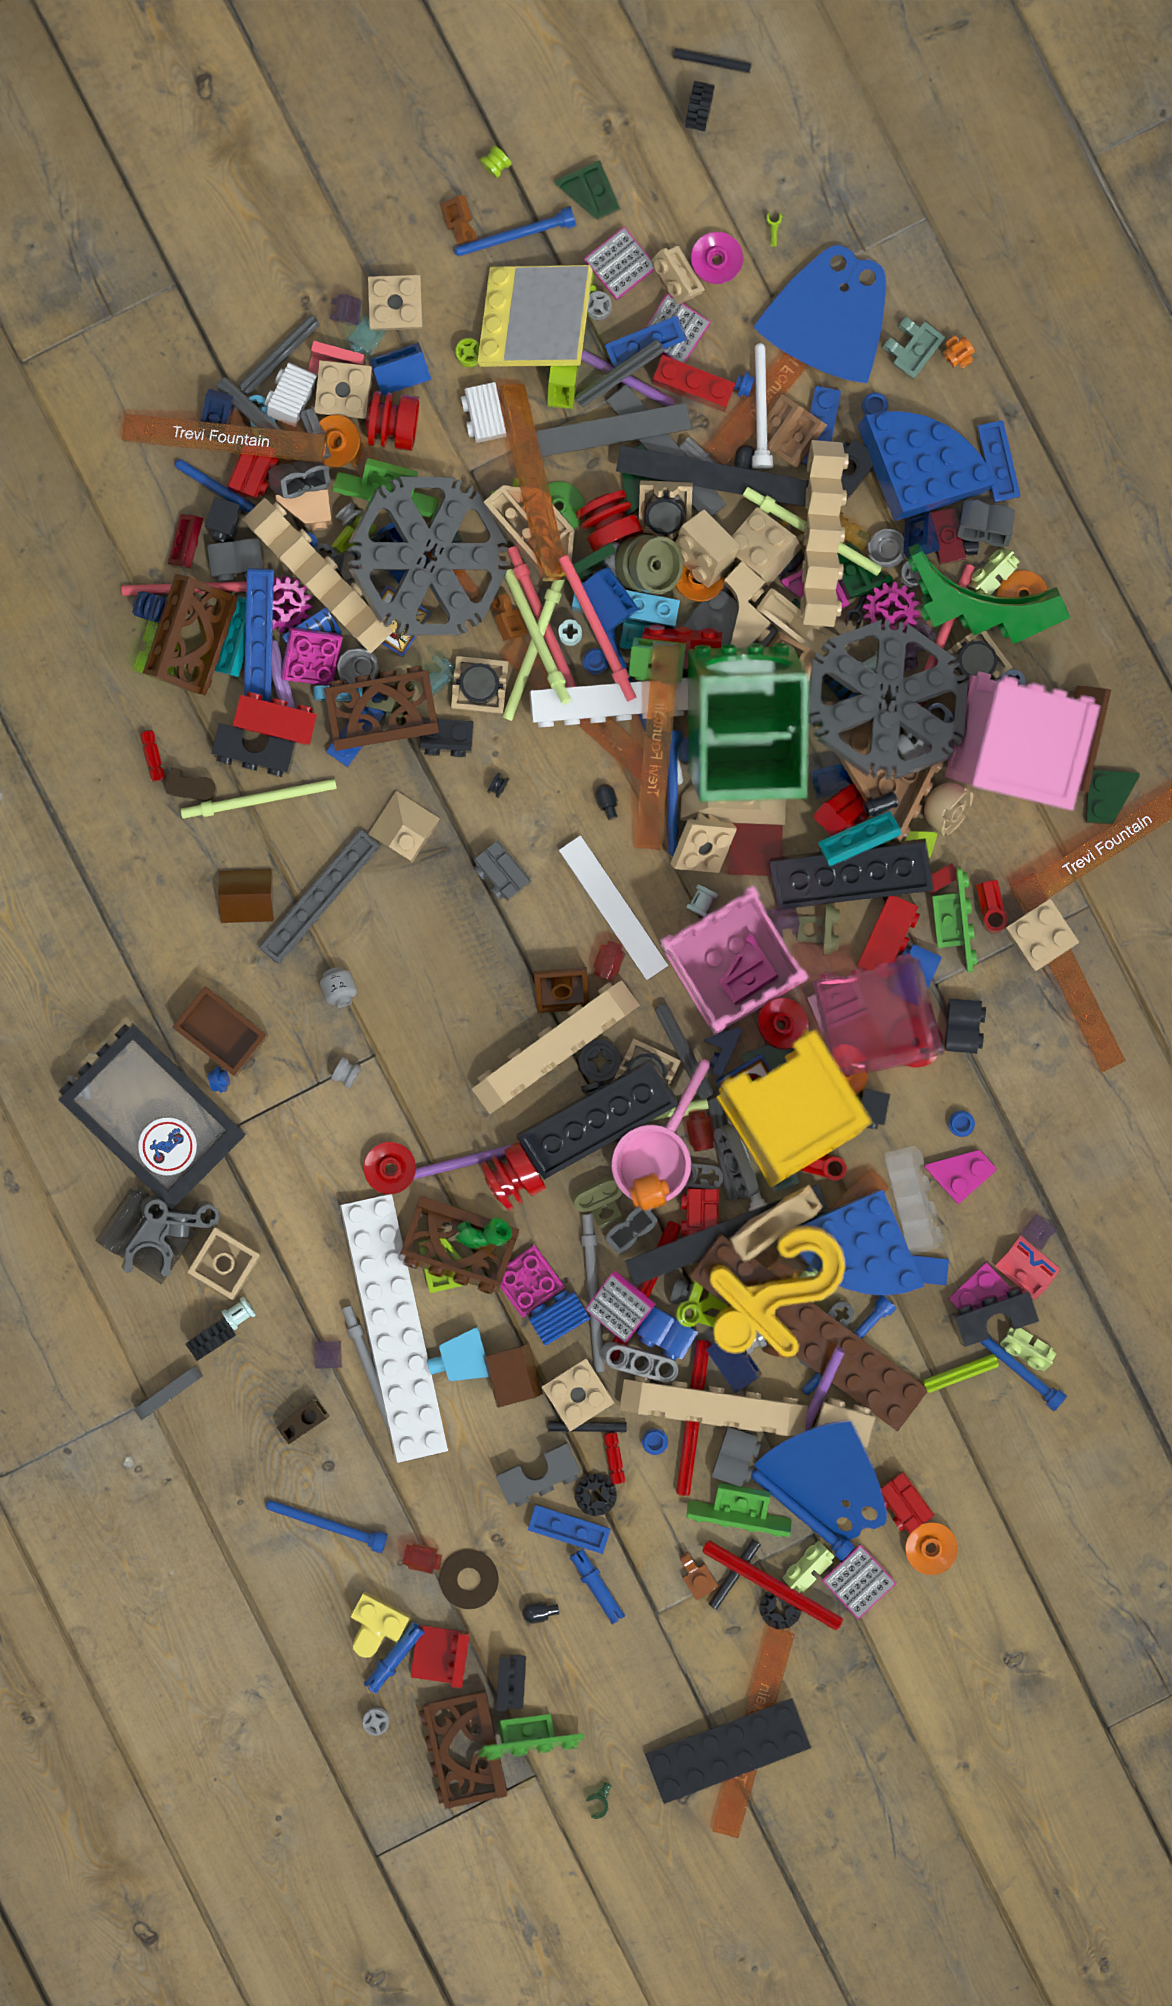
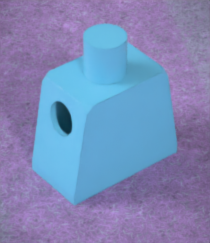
M478 1327L440 1344L441 1356L427 1360L431 1375L446 1371L449 1381L489 1377L483 1358L486 1356V1352Z

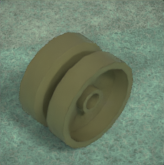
M635 534L628 537L621 544L616 555L615 568L619 580L628 589L663 594L671 591L678 583L683 571V557L676 542L668 537Z

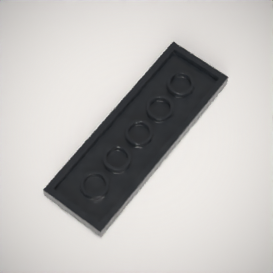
M926 838L880 844L830 867L822 852L773 857L769 861L778 910L934 891Z
M650 1059L517 1133L516 1137L545 1180L626 1135L633 1129L679 1105V1101L653 1060Z
M790 1698L646 1753L645 1756L662 1801L666 1804L811 1749L812 1746L794 1699Z

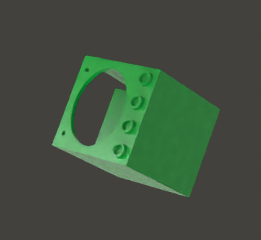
M776 643L774 647H763L762 644H749L747 648H737L736 645L726 644L722 645L721 648L711 649L707 645L695 646V649H688V773L700 802L807 798L808 673L794 647L787 643Z

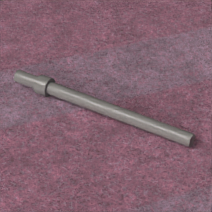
M584 1214L582 1215L584 1236H581L582 1247H585L590 1303L598 1293L595 1253L597 1235H594L593 1215ZM590 1314L594 1371L603 1372L605 1371V1366L600 1356V1351L603 1347L601 1323Z
M350 1305L342 1308L349 1327L347 1332L349 1338L353 1339L389 1434L376 1370L363 1337L365 1333L362 1325L358 1324L353 1308Z

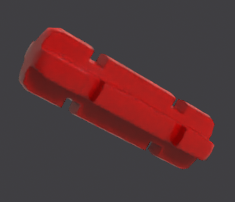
M152 730L140 733V737L145 745L143 750L147 766L151 770L149 771L150 778L153 782L165 779V774L160 766L162 762L158 746L154 742L156 741L155 733Z
M616 1432L604 1434V1443L607 1445L608 1466L612 1472L610 1473L611 1483L621 1484L625 1482L624 1471H622L623 1463L620 1446H617V1443H619L618 1435Z

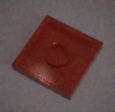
M733 823L737 830L729 847L728 875L772 877L769 861L770 858L782 856L783 825Z

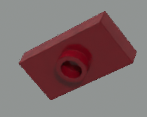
M956 508L932 512L931 515L940 543V550L937 551L940 565L966 560L963 540L957 537L959 521Z
M180 514L168 560L169 565L191 569L204 518L196 515Z

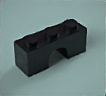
M218 724L211 752L213 756L217 757V762L231 765L232 761L242 763V768L257 771L258 767L268 769L267 774L276 777H282L283 773L290 774L297 746L296 742L269 736L268 744L263 751L251 753L244 746L246 735L244 729Z
M1020 1286L1013 1287L1005 1291L1006 1295L997 1298L996 1295H991L981 1299V1303L975 1306L965 1304L957 1307V1312L952 1313L951 1317L960 1344L967 1347L990 1339L987 1332V1322L995 1314H1004L1009 1326L1014 1330L1038 1322L1039 1319L1030 1291L1025 1288L1021 1289Z

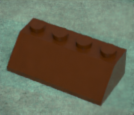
M1078 685L1068 695L1069 699L1080 701L1081 696L1094 699L1093 705L1100 706L1077 796L1083 797L1089 791L1111 689Z

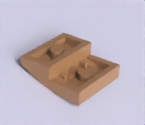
M782 394L767 415V448L798 468L810 450L811 441L818 439L827 424ZM756 431V433H755L754 436H753V438H755L756 440H757V431Z

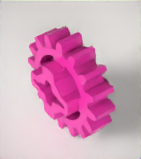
M283 575L281 581L278 577L274 576L273 616L275 619H273V630L276 628L279 633H283L285 627L290 631L294 624L300 625L301 618H309L305 610L312 609V606L306 603L311 598V595L303 593L307 587L303 584L298 585L299 580L294 577L290 581V578L286 575ZM291 589L295 591L298 600L292 597L293 592L291 591ZM285 601H287V602L290 603V604L282 605L281 608H280L279 606L275 605V604L280 605V603H284Z
M897 582L893 583L892 588H888V585L883 583V590L880 591L876 587L873 589L874 597L867 595L866 599L870 604L864 605L863 610L869 613L864 615V621H871V624L877 622L876 617H881L884 622L889 620L890 629L895 631L897 630L895 624L900 620H906L903 623L904 629L902 632L904 633L906 624H909L911 627L917 626V622L913 618L920 617V612L914 610L919 607V601L912 602L915 593L907 594V586L904 585L900 590L897 589ZM889 596L885 601L878 602L881 598ZM898 597H901L907 605H902ZM890 607H895L893 616L888 615Z

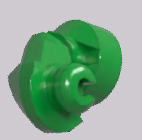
M493 1218L484 1227V1232L482 1230H475L466 1221L458 1225L457 1231L459 1234L456 1236V1239L463 1245L473 1249L480 1248V1246H488L489 1244L502 1246L511 1238L512 1231L508 1223L501 1218Z

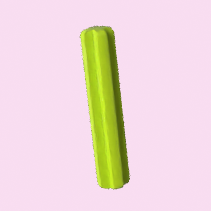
M990 1354L923 1380V1384L927 1392L931 1393L997 1368L999 1363L996 1355Z

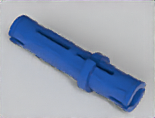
M584 1549L571 1555L569 1559L582 1576L580 1578L582 1583L587 1584L610 1620L611 1625L618 1622L619 1618H624L626 1616L625 1613L622 1612L599 1576V1569L594 1568Z
M411 1622L410 1626L384 1659H379L376 1669L364 1682L366 1687L370 1686L368 1688L370 1691L378 1693L390 1676H394L397 1666L425 1633L423 1628L419 1630L420 1625Z

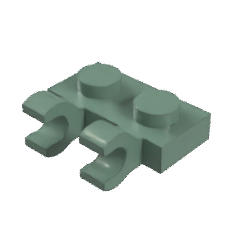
M905 317L898 328L913 338L903 348L890 337L882 348L897 358L893 365L914 380L945 339V336L926 322L919 327L908 317Z

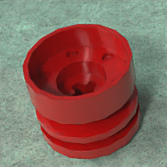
M375 391L367 412L366 431L368 445L375 446L377 436L381 435V447L385 448L389 436L394 437L395 449L413 451L419 415V396L402 394L399 404L393 405V395L388 392L385 404H383L382 391Z
M625 490L601 495L589 501L575 513L578 520L589 518L581 524L582 530L591 528L596 530L587 537L593 553L618 539L625 541L628 537L643 532L636 515L623 516L632 506L630 502L619 504L627 498Z
M519 1141L504 1150L508 1162L503 1164L498 1157L493 1156L492 1160L497 1167L496 1169L492 1170L487 1161L480 1164L488 1187L496 1200L502 1203L508 1211L514 1208L509 1199L510 1196L513 1195L519 1204L523 1203L520 1190L525 1189L533 1197L547 1188Z

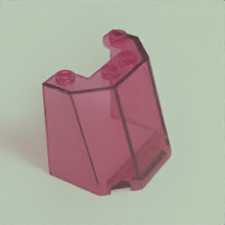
M911 954L896 957V962L892 963V965L891 962L876 965V970L866 972V968L850 971V976L845 977L835 976V972L820 974V979L813 981L826 1049L843 1077L864 1072L873 1073L923 1062L931 1057L944 1054L920 959L912 958Z

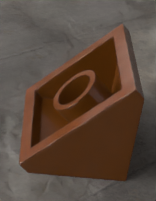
M272 869L220 871L218 899L221 923L274 922Z
M587 967L534 971L538 1013L570 1011L579 1004L584 1007L589 1003Z
M529 1343L483 1357L497 1408L533 1399L543 1394Z

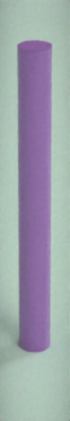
M584 350L582 352L581 360L607 374L614 369L613 365ZM631 375L621 381L665 407L673 406L675 402L673 398Z
M512 1144L416 1168L414 1179L490 1161L493 1156L498 1158L506 1157L504 1150L512 1146Z
M835 1347L809 1405L805 1431L811 1429L845 1353V1350L840 1347Z

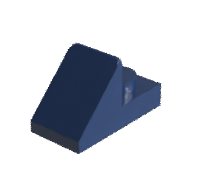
M208 389L198 435L201 432L200 436H202L204 432L203 437L210 439L211 430H217L218 432L212 431V435L217 436H211V440L219 442L218 437L220 434L226 435L235 408L232 404L234 396ZM221 435L220 441H224L225 436Z
M930 511L905 519L903 552L907 558L911 557L909 547L919 543L925 555L940 550V543Z
M737 1027L703 1040L722 1049L720 1054L715 1052L711 1059L710 1067L713 1068L712 1074L718 1077L722 1076L743 1030L742 1028Z

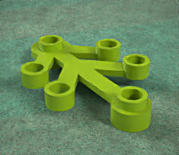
M691 1279L694 1284L688 1300L682 1302L677 1307V1321L686 1327H692L697 1323H701L713 1328L715 1318L703 1312L711 1308L722 1311L729 1306L710 1292L707 1298L699 1302L703 1287ZM690 1309L691 1315L686 1318L685 1311Z

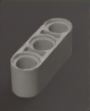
M617 1342L606 1343L600 1351L603 1362L617 1370L662 1382L673 1381L678 1374L677 1364L665 1355ZM615 1349H619V1358L616 1361H610V1353ZM639 1356H644V1364L639 1368H635V1359ZM667 1362L669 1365L668 1371L660 1375V1365Z

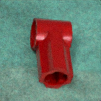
M998 880L976 884L983 927L991 934L1000 933L1006 927L1008 919L1004 910ZM993 914L1000 916L1002 925L997 928L990 926L988 917Z
M826 1154L800 1171L831 1180H839L845 1176L847 1164L839 1156ZM832 1161L840 1162L843 1166L842 1173L837 1176L830 1174L828 1164Z

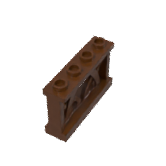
M175 574L142 674L205 696L211 686L212 676L220 659L221 648L228 635V627L232 615L236 611L238 597L190 576ZM195 589L205 592L200 600L193 595ZM209 599H217L216 606L208 605L204 608L205 603ZM198 619L203 641L186 653L185 642L180 636L182 627L188 626ZM177 644H178V647H179V654H178V650H177V649L175 650ZM184 665H186L187 672L192 674L191 681H188L184 676ZM177 666V678L167 674L169 667Z
M422 666L406 668V674L397 675L396 670L382 672L381 678L372 680L370 675L355 677V683L345 684L344 679L329 682V687L324 688L335 751L439 733L429 671L423 670ZM414 680L422 685L423 693L419 699L411 703L407 698L413 696L415 689L409 692L405 689V684ZM400 681L397 690L383 684ZM371 686L361 697L358 691L355 690V688ZM378 692L391 697L402 706L391 715L388 730L382 731L380 723L374 717L368 714H361L369 700ZM339 694H351V702H344V704L349 708H354L352 713H346L338 709L336 698ZM427 700L430 723L424 724L415 706ZM407 711L408 714L402 716L406 718V724H397L396 717L400 713ZM336 715L350 718L347 737L340 738ZM359 719L370 721L372 729L368 732L364 731L362 726L365 723H358Z
M420 1196L399 1255V1260L403 1261L402 1264L412 1269H417L418 1267L427 1269L429 1274L436 1277H443V1275L453 1278L452 1281L459 1285L467 1286L469 1283L478 1286L477 1289L486 1294L499 1293L520 1229L510 1226L512 1236L507 1241L508 1245L502 1262L492 1253L497 1248V1245L494 1244L475 1248L478 1251L475 1254L453 1261L445 1251L440 1239L456 1235L458 1233V1225L466 1221L475 1230H482L484 1232L485 1225L491 1219ZM421 1214L428 1216V1231L415 1232ZM444 1222L451 1224V1231L444 1233L438 1232V1229L445 1230L442 1227V1224ZM421 1237L430 1238V1242L427 1241L420 1245V1247L427 1248L428 1253L426 1255H418L413 1251L412 1244L416 1239ZM435 1255H437L441 1262L433 1260ZM486 1257L490 1258L497 1267L496 1274L488 1278L479 1273V1269L482 1267L487 1268L489 1271V1264L484 1260ZM471 1267V1272L463 1270Z
M486 1689L424 1703V1710H420L422 1725L428 1726L429 1736H425L428 1752L433 1751L435 1761L431 1762L433 1777L439 1778L440 1787L436 1788L439 1804L444 1803L445 1809H450L494 1798L507 1797L508 1790L501 1758L487 1760V1756L479 1757L477 1752L471 1761L470 1769L456 1762L448 1754L449 1747L460 1730L468 1739L474 1742H485L486 1746L498 1745ZM472 1701L477 1702L476 1707L470 1709L462 1716L454 1706ZM441 1709H448L455 1715L457 1720L453 1723L450 1718L443 1716L446 1724L439 1726L435 1721V1715ZM469 1722L471 1729L474 1724L479 1725L480 1732L476 1735L471 1734L466 1724ZM436 1733L445 1735L440 1748ZM485 1759L488 1766L486 1768L479 1766V1772H475L477 1761ZM443 1763L452 1770L446 1777ZM465 1778L470 1780L469 1789L464 1795L457 1796L450 1791L449 1785L452 1780L459 1782V1788L463 1786ZM475 1782L494 1784L495 1790L473 1794Z

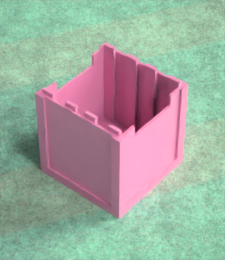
M979 671L977 676L970 675L967 689L964 738L958 747L952 744V749L955 751L949 757L944 777L972 786L1073 810L1100 706L1093 705L1094 699L1083 696L1080 697V701L1066 698L1067 692L1053 689L1052 694L1045 693V687L1035 684H1026V688L1017 686V680L1003 677L1001 682L990 680L991 674Z
M754 886L744 891L743 895L681 933L674 937L670 935L661 941L660 946L713 1035L723 1031L763 1007L770 1000L780 997L808 979L804 969L800 970L765 913L758 899L759 894ZM752 934L779 977L735 1006L720 981L726 971L731 968L735 956L739 955L746 944V938Z

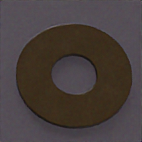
M463 1550L453 1554L446 1560L440 1572L442 1593L450 1603L462 1609H476L484 1606L493 1598L498 1588L499 1576L495 1564L487 1555L476 1550ZM465 1568H473L480 1574V1585L473 1591L463 1590L458 1584V1574Z

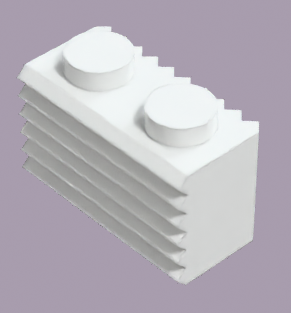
M288 363L285 370L280 369L275 381L278 384L275 392L270 390L265 405L268 406L267 415L269 417L296 427L300 419V412L305 409L316 386L317 374Z
M496 383L465 388L466 396H462L461 400L464 412L469 411L471 421L466 422L469 438L475 436L476 443L506 437Z

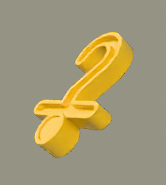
M805 1225L790 1229L778 1239L779 1251L785 1257H794L801 1251L806 1250L814 1251L820 1255L823 1261L822 1267L817 1274L811 1277L746 1286L726 1266H715L710 1272L711 1284L732 1305L720 1311L714 1320L713 1329L718 1345L727 1352H743L755 1341L757 1330L782 1356L791 1357L795 1355L798 1351L797 1338L774 1313L781 1305L822 1300L835 1291L842 1281L845 1263L842 1249L833 1235L822 1228Z

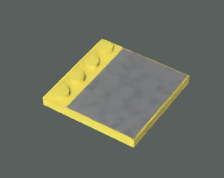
M591 266L490 267L478 354V364L480 367L581 365L592 278Z

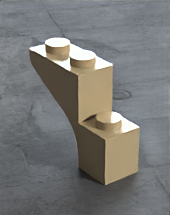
M742 561L724 580V585L731 590L738 603V616L731 644L736 645L737 648H747L749 644H754L756 641L761 643L769 635L770 631L768 628L771 624L749 603L751 600L755 603L764 594L765 591L762 588L765 585V581Z
M772 588L756 608L779 632L811 648L815 653L818 652L822 656H827V653L821 650L823 644L828 639L838 636L823 626L803 625L801 610ZM846 645V652H848L850 647Z
M810 1185L785 1196L775 1207L751 1218L731 1238L735 1251L741 1255L744 1262L757 1255L790 1229L818 1213L822 1205Z

